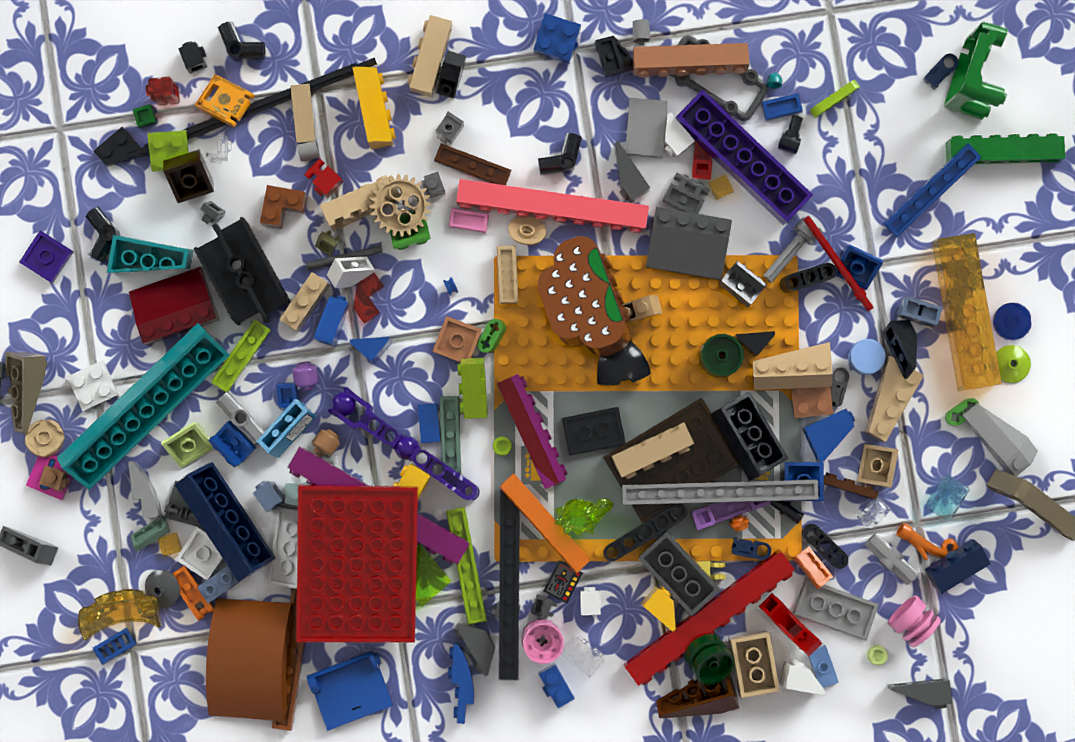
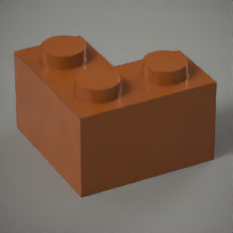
M267 185L260 223L263 226L282 229L285 211L304 214L308 195L304 191Z

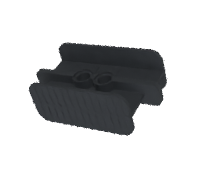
M242 216L240 220L222 230L217 223L213 224L212 227L218 237L199 248L194 247V252L230 318L239 326L241 322L260 313L265 323L270 322L268 313L286 303H291V300L267 256L264 254L250 225ZM236 260H240L241 267L234 270L232 267L233 263ZM245 277H250L251 281L248 286H242L241 282Z

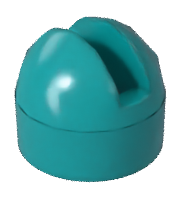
M771 73L767 78V86L773 89L782 87L781 75Z

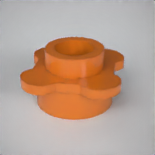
M738 515L732 518L729 525H731L735 532L742 531L748 528L749 519H747V516Z

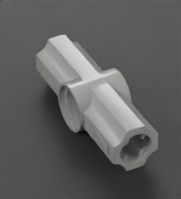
M229 392L222 395L216 404L254 445L258 444L257 440L265 432L264 429ZM244 413L246 421L240 424L237 421V417L239 414Z
M877 533L873 534L864 544L879 558L878 561L886 569L893 572L906 585L913 582L919 574L904 560V556L896 548L890 546Z

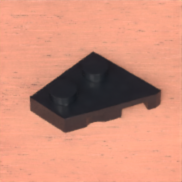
M614 35L597 39L594 42L606 78L633 71V58L629 55V51L620 45V42Z
M121 127L93 152L108 167L119 162L129 161L127 153L141 147ZM145 153L137 157H146L147 154Z

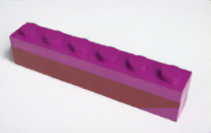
M516 374L497 383L544 488L547 489L565 481V475H568L564 464L560 465L557 460L560 456L556 447H551L549 440L552 438L548 429L544 430L541 425L544 421L540 412H535L533 405L536 403L532 394L528 395L525 390L528 386L524 377H519Z

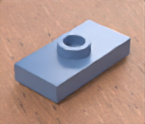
M826 645L818 647L809 656L816 679L823 688L839 683Z

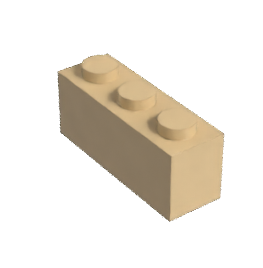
M312 272L279 320L299 332L330 287V284Z

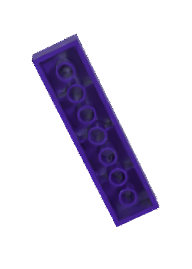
M703 89L676 116L678 122L699 146L783 226L813 196L800 181Z

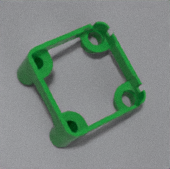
M982 21L969 34L962 47L968 49L969 53H960L958 66L955 68L944 102L945 108L982 120L984 117H988L991 106L989 105L998 107L1000 104H1004L1007 97L1005 88L984 82L981 70L983 63L989 56L992 45L997 47L1003 45L1008 32L1007 28Z

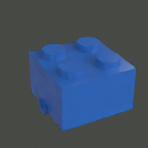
M545 13L533 49L534 53L570 64L574 50L578 46L577 40L581 24Z

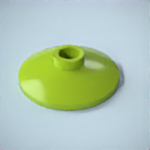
M1007 345L1000 348L992 360V368L995 375L1007 383H1016L1023 380L1028 375L1031 367L1027 352L1016 345ZM1012 360L1016 361L1015 367L1011 366Z

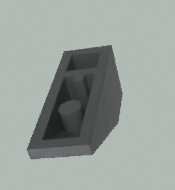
M617 141L615 142L614 149L621 189L619 192L625 201L628 200L632 203L647 193L651 187L620 142Z
M3 526L0 532L1 547L35 563L52 566L59 547Z
M945 678L888 684V689L935 706L936 709L947 708V704H952L950 680Z

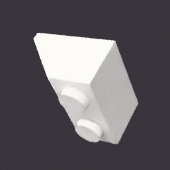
M790 659L789 662L784 661L780 682L783 687L825 695L826 691L811 670L804 665L805 663L795 659Z

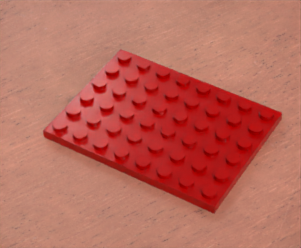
M298 485L296 642L415 643L418 486Z

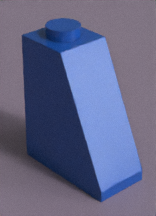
M335 295V297L329 296L313 337L317 342L333 347L337 346L350 305L345 297Z
M847 408L802 428L817 462L825 461L853 429L855 419L851 411H847Z

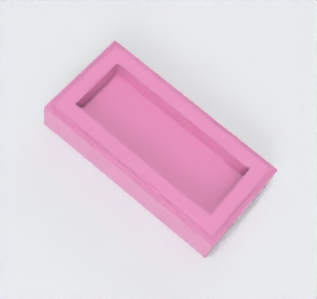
M451 208L449 227L486 233L489 214Z

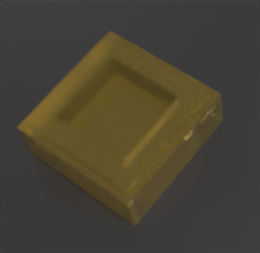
M726 174L708 182L716 200L734 192Z
M177 533L158 539L163 557L182 550Z

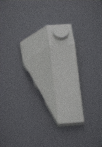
M977 403L962 415L1006 473L1018 476L1032 464L1038 450L1026 435Z

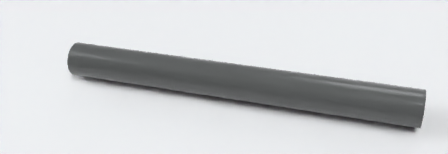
M381 245L306 262L307 269L310 270L331 265L335 258L365 257L382 253Z

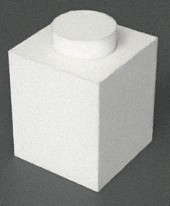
M584 587V591H580L581 615H601L600 591L596 590V587Z

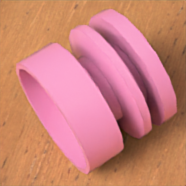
M917 595L906 600L888 621V624L897 633L906 630L903 634V639L905 641L909 640L908 644L913 648L927 640L941 622V618L938 615H934L932 610H927L923 613L926 604Z
M535 619L529 622L523 629L521 635L522 646L526 655L532 661L539 664H548L555 661L561 655L564 648V638L559 628L552 621ZM541 635H544L546 641L540 644L537 638L539 639Z

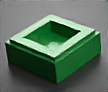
M151 104L132 109L138 128L157 123Z

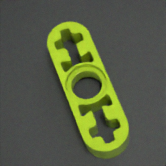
M855 79L815 105L810 109V112L817 118L854 93L860 86Z

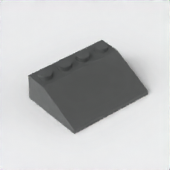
M656 207L646 268L721 281L732 220Z

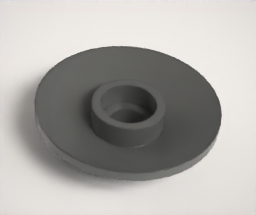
M160 569L148 575L145 581V592L148 599L154 605L167 608L174 605L179 599L180 585L177 578L171 572Z

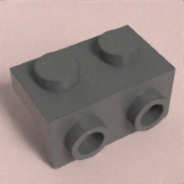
M738 261L735 262L719 282L721 287L748 308L767 285L760 277L753 274L745 265Z

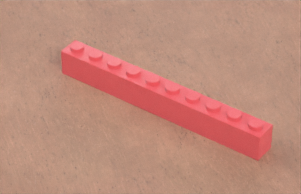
M459 179L456 200L457 205H460V208L463 209L477 207L479 211L490 212V209L498 210L499 214L509 215V212L517 213L519 217L534 215L536 219L547 220L548 217L555 218L554 221L565 223L566 220L573 221V224L576 225L591 223L596 228H603L605 225L611 226L612 230L622 231V228L630 229L632 233L645 231L649 210L648 205Z

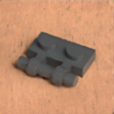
M676 172L673 179L680 183L678 186L671 183L662 201L681 211L698 214L705 201L698 196L700 193L707 196L710 189L705 187L703 183H697L689 179V176ZM686 185L694 189V193L692 194L684 190V186Z

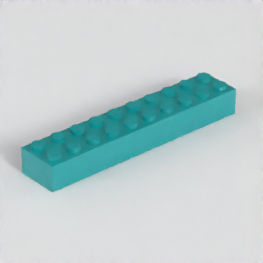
M197 323L57 457L62 469L90 490L230 356L229 353L211 334Z

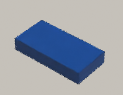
M799 93L761 102L765 121L803 112Z
M437 403L418 405L421 443L440 442Z

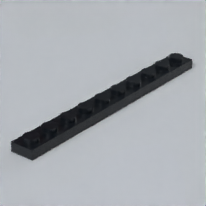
M501 489L499 680H518L520 510Z

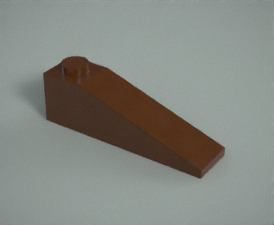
M731 673L719 683L704 685L698 679L695 681L692 679L688 681V685L680 690L675 689L656 701L658 717L660 719L722 714L739 709L737 692Z

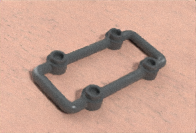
M690 35L684 36L678 43V45H686L687 43L691 45L710 44L706 39L698 40ZM749 69L747 72L738 74L742 76L744 84L748 86L756 85L761 89L746 113L738 110L736 102L724 101L691 80L689 74L686 76L671 75L675 78V83L678 86H688L697 93L703 89L731 117L735 116L743 121H747L753 116L768 92L767 84L758 78V73L755 70Z

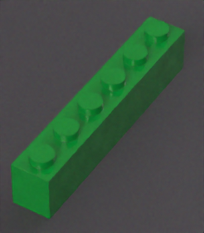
M1057 133L1046 134L1043 137H1039V134H1028L1027 137H1020L1019 134L1008 135V137L990 135L989 138H982V135L963 138V136L959 135L952 136L946 142V163L967 143L982 157L975 164L1061 162L1065 159L1064 136H1058Z

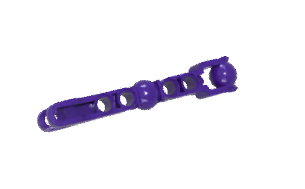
M343 387L344 392L334 396L332 409H328L329 414L339 418L355 430L362 428L385 444L390 445L399 458L414 462L415 465L463 499L474 501L479 497L480 489L477 485L429 452L421 450L422 447L418 445L414 437L399 433L373 413L372 405L357 396L348 387ZM357 401L366 407L365 414L360 416V421L354 423L345 416L350 415L354 411ZM373 421L380 423V427L376 431H372L370 428ZM392 431L395 433L396 438L394 441L388 442L386 435ZM422 453L427 455V461L424 464H420L417 460L418 456ZM437 464H441L443 467V472L440 475H435L433 472V468ZM467 487H472L473 489L470 496L465 494Z

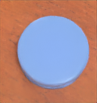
M863 339L856 342L848 353L849 365L855 372L861 375H870L878 372L884 366L886 360L883 346L873 339Z

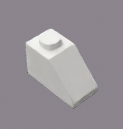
M670 112L666 117L664 150L670 157L674 156L677 159L694 144L695 140Z
M367 256L335 258L327 276L335 288H347L354 286L374 273L375 269Z

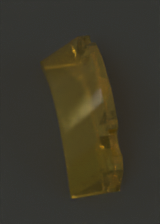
M122 589L98 596L94 599L95 602L88 607H82L78 615V628L83 640H88L98 631L121 622L139 621L152 624L158 628L162 627L157 598L153 595L143 594V591L135 589Z

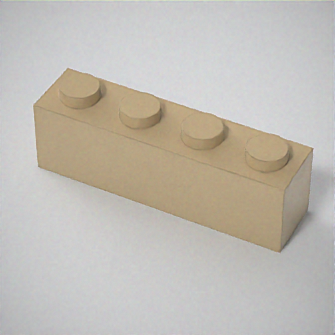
M430 15L429 20H425L423 26L425 34L418 43L419 55L415 56L412 67H415L413 74L409 75L407 85H410V92L433 97L453 27L452 21Z

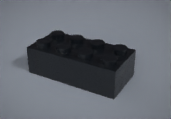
M750 391L710 414L749 481L789 459Z

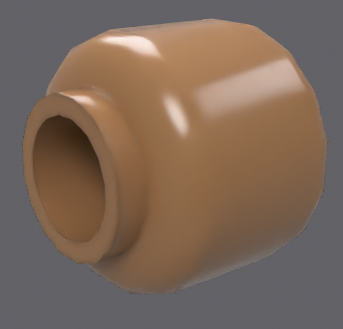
M330 429L320 430L311 442L314 447L313 452L320 458L323 456L331 457L340 446V437Z

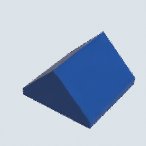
M850 244L843 249L840 255V260L859 287L865 290L868 289L884 260ZM836 268V276L844 279L839 270Z
M389 337L350 339V344L375 364L390 347L392 340Z
M785 462L784 481L818 480V499L784 501H824V462Z

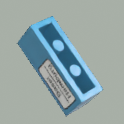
M295 398L261 435L257 443L268 454L278 459L317 416L304 403Z

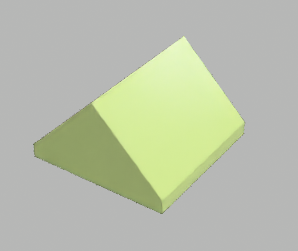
M197 422L191 423L161 442L162 446L181 468L214 449L208 441L209 438L202 426Z

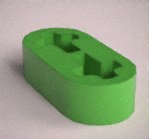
M492 319L488 322L478 340V348L481 352L492 353L496 350L506 331V324L502 320ZM495 324L498 325V328H500L499 331H495ZM485 341H489V342H488V343L490 344V347H489V348H487V347H486V344H484Z
M974 398L963 400L946 413V423L950 426L962 424L966 421L962 415L965 413L964 409L968 407L967 402L974 405L976 403L979 404V402ZM951 413H961V415L957 417L958 422L951 421Z

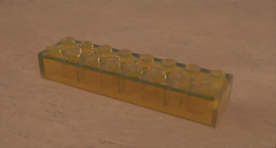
M975 233L936 239L932 242L957 389L958 391L1000 385L1002 383Z

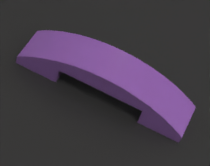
M770 501L716 502L691 513L697 530L770 505L771 503Z

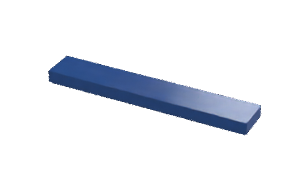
M967 143L883 224L897 238L982 157Z

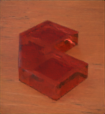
M375 273L358 282L353 309L364 324L380 314L369 298L385 287Z

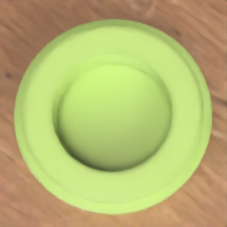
M874 645L869 648L867 658L874 665H882L886 662L888 654L882 646Z

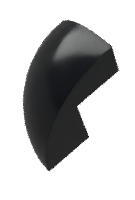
M629 340L623 350L609 356H600L597 367V384L619 385L621 381H638L651 374L649 364L641 350Z

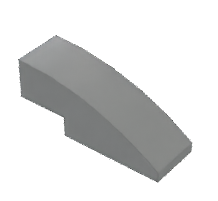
M128 462L133 500H141L143 519L162 516L161 505L151 480L137 462Z

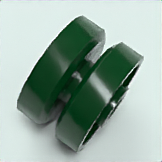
M717 334L710 337L701 346L699 352V363L702 369L708 375L716 378L727 377L735 373L741 367L744 359V351L740 342L728 334ZM723 352L722 355H725V358L720 359L718 354Z
M706 634L692 641L685 652L686 663L698 681L704 685L719 683L732 672L735 666V659L722 639L715 634Z

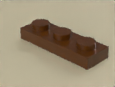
M827 472L824 475V485L870 499H877L878 492L873 490V486L862 484L861 487L855 485V481L844 478V481L836 479L837 475Z

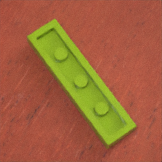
M254 319L211 382L226 393L229 392L265 341L271 329Z

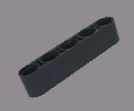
M677 503L607 545L603 550L604 558L607 561L614 562L684 520L688 514L685 505ZM679 507L683 510L681 518L674 516V508ZM663 517L666 519L667 525L665 528L658 527V518ZM646 527L650 530L648 538H643L640 535L641 528ZM630 537L633 539L634 545L632 548L624 546L623 541L625 538ZM613 547L617 550L615 558L608 557V548Z

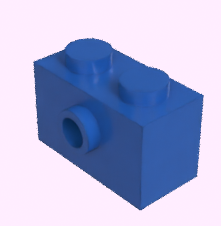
M556 663L538 672L545 685L542 687L547 698L549 696L552 697L557 708L575 699Z

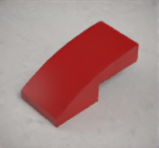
M695 141L692 178L711 180L712 157Z

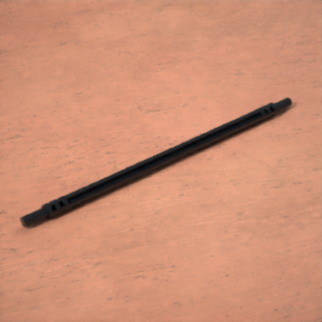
M374 57L358 64L353 63L302 84H310V90L313 92L354 76L353 67H372L377 65ZM291 88L251 103L241 119L292 100ZM212 118L183 130H187V139L189 140L228 124ZM148 143L144 144V147L127 153L129 161L145 153L150 155Z

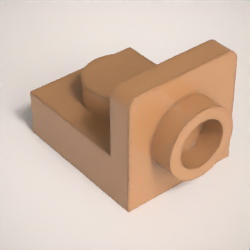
M45 465L39 484L54 488L57 491H63L68 486L70 477H68L69 474L66 471Z

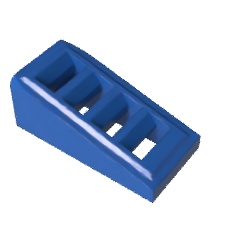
M125 628L92 649L103 666L137 643L128 628ZM125 635L130 644L126 645L121 636ZM118 639L121 646L123 647L120 650L114 642V640ZM109 643H111L115 650L113 654L107 646ZM103 647L108 654L106 658L100 650Z

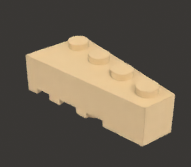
M387 175L378 178L377 182L365 184L355 191L348 192L343 196L320 205L333 232L374 212V209L368 208L369 205L374 204L373 201L369 200L370 197H375L371 191L379 190L376 184L383 185V178L389 182ZM393 187L391 194L393 197L398 198L400 193L397 187ZM385 196V200L395 203V201Z
M830 342L753 361L754 390L832 387L833 373Z
M892 356L886 357L865 430L867 435L879 442L887 441L924 376L914 370L908 379H904Z
M682 423L613 455L611 458L620 477L625 476L627 480L637 475L636 471L641 468L646 471L655 467L653 463L658 460L663 463L672 459L671 454L678 452L680 455L689 451L688 446L693 445L694 442L685 423Z

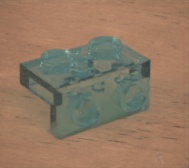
M947 474L945 478L942 477L940 479L936 493L930 495L927 507L931 512L950 522L970 489Z

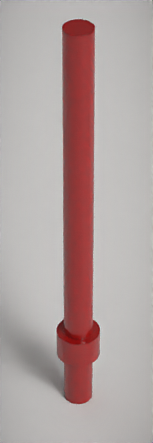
M805 217L803 221L851 287L855 298L860 300L867 311L872 310L874 307L866 297L867 293L865 290L859 287L811 217Z

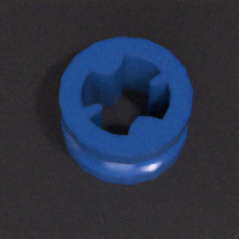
M452 277L448 281L443 280L450 296H452L453 292L458 293Z

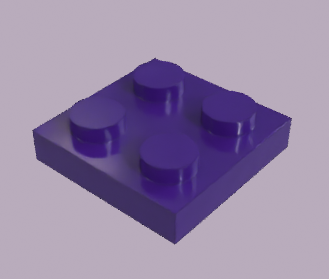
M40 230L19 263L53 283L74 251Z

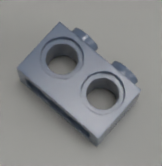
M905 296L900 300L896 317L925 326L935 327L939 323L943 307Z
M262 481L255 487L256 491L253 494L266 512H272L285 502V496L275 482Z
M227 566L197 588L207 603H211L236 586L238 581Z

